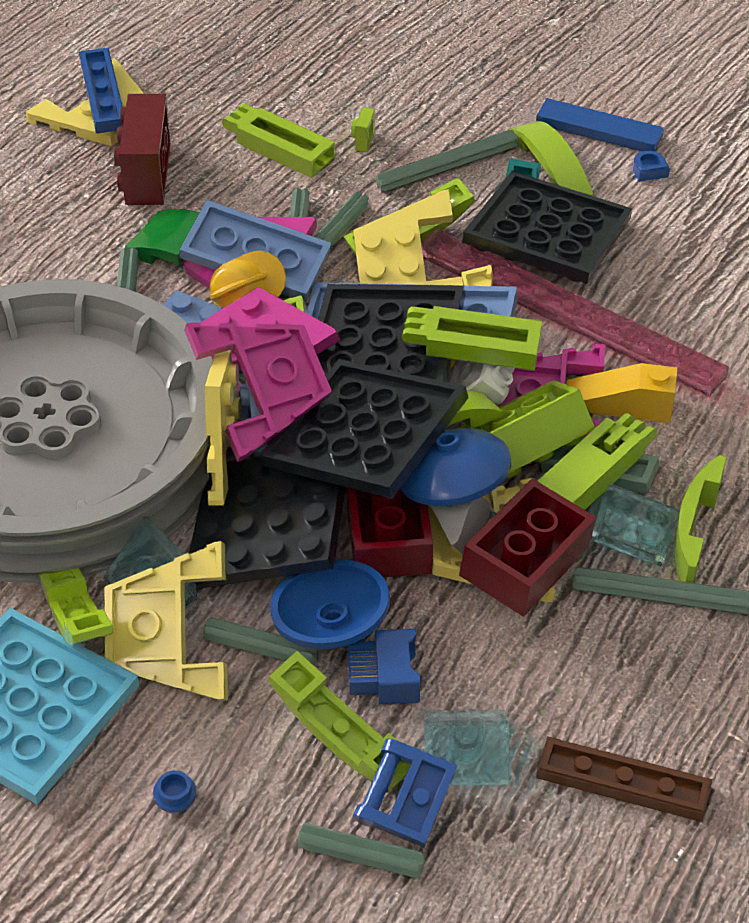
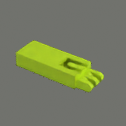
M242 104L237 110L230 113V116L222 120V125L225 129L237 134L238 144L310 178L314 177L335 158V141L262 108L256 109L247 104Z
M434 306L433 309L410 307L404 325L405 329L403 330L402 340L406 343L425 345L426 355L535 371L542 321Z
M628 413L622 415L616 422L606 418L545 473L538 482L585 510L645 454L644 449L656 438L657 429L652 426L646 427V424L639 419L634 421V417Z

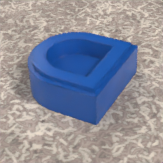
M643 151L634 157L633 172L638 182L669 177L670 168L661 154L655 151Z

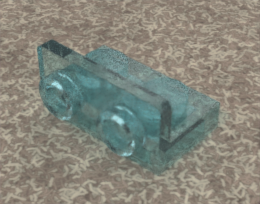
M610 484L598 507L597 519L591 540L661 567L666 557L673 529L679 520L680 510L628 489Z

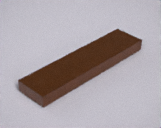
M548 736L536 775L537 779L703 822L713 780Z

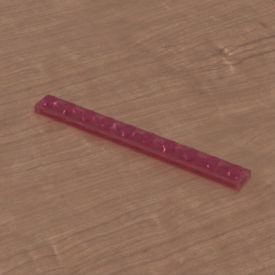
M437 229L421 244L423 259L462 277L461 272L491 265L493 272L492 286L517 287L518 305L599 344H605V347L638 363L677 367L676 381L709 397L728 375L729 366L486 251H479L473 246L463 244L462 240Z

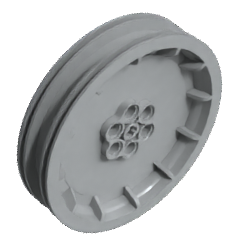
M38 280L0 287V581L41 583L39 574L45 572L79 568L83 576L86 577L116 568L144 555L166 541L188 522L199 509L202 491L210 478L209 473H207V456L211 442L210 435H206L205 384L213 360L211 356L196 360L184 331L187 322L163 304L126 288L84 280Z

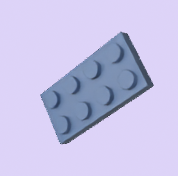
M206 200L180 248V258L216 270L221 265L246 253L258 250L269 252L280 260L285 269L286 282L281 294L290 297L302 295L304 302H306L328 259L332 243Z

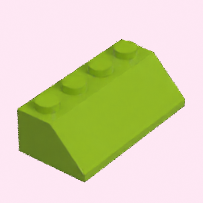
M552 380L498 407L503 412L502 418L474 428L497 436L507 445L511 456V469L506 477L507 479L519 474L522 470L521 467L532 461L537 463L549 459L554 455V450L564 445L573 446L578 444L586 437L585 434L595 429L580 389ZM464 424V425H462V426H460V427H458V428H469V427H468L466 424Z

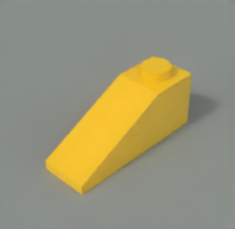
M640 363L568 379L566 385L580 389L589 413L617 417L628 413L634 419L670 423L676 390L677 367Z

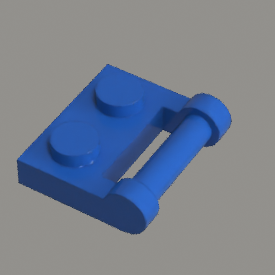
M386 739L381 749L383 758L363 804H358L353 819L363 825L378 828L425 848L457 770V765L397 740ZM399 762H405L411 766L390 815L379 811Z

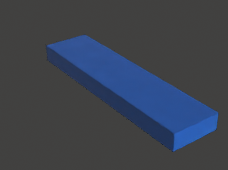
M109 48L80 51V64L95 132L98 134L117 131L118 126H121L120 110L123 106Z
M546 98L536 115V121L547 123L556 130L639 151H656L664 132V127L549 98Z

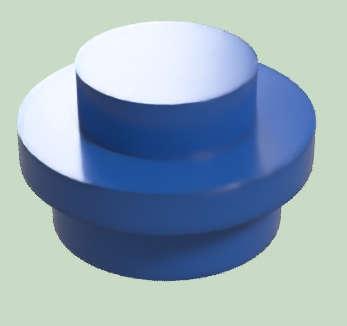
M168 771L158 779L154 786V801L160 809L166 812L177 813L184 811L195 801V783L184 772Z

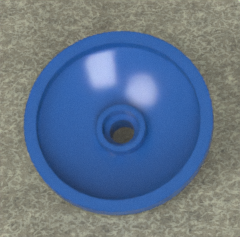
M453 428L444 430L400 490L411 500L431 506H452L476 500L492 492L508 476L511 469L509 449L500 438L480 429Z
M335 559L334 569L287 576L273 593L270 602L271 618L279 634L296 645L322 650L341 648L365 638L383 622L390 606L389 590L384 578L372 567L352 560Z

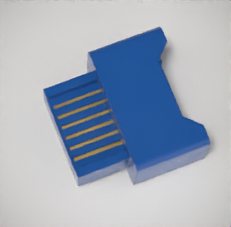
M416 628L375 630V641H358L347 646L350 695L378 694L379 705L420 703V674L411 669L410 661L416 657Z

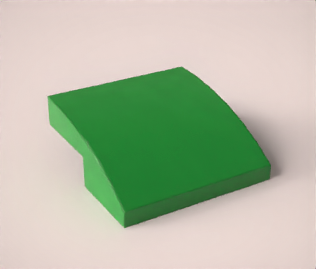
M185 209L158 211L127 244L126 248H136L139 260L151 265L157 258L179 265L184 260L180 258V248L200 212Z

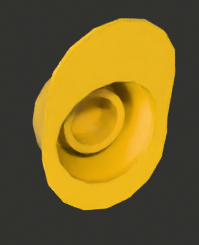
M258 250L246 253L215 270L210 279V298L216 306L225 308L258 287L279 297L285 288L286 282L284 266L277 257L269 252Z

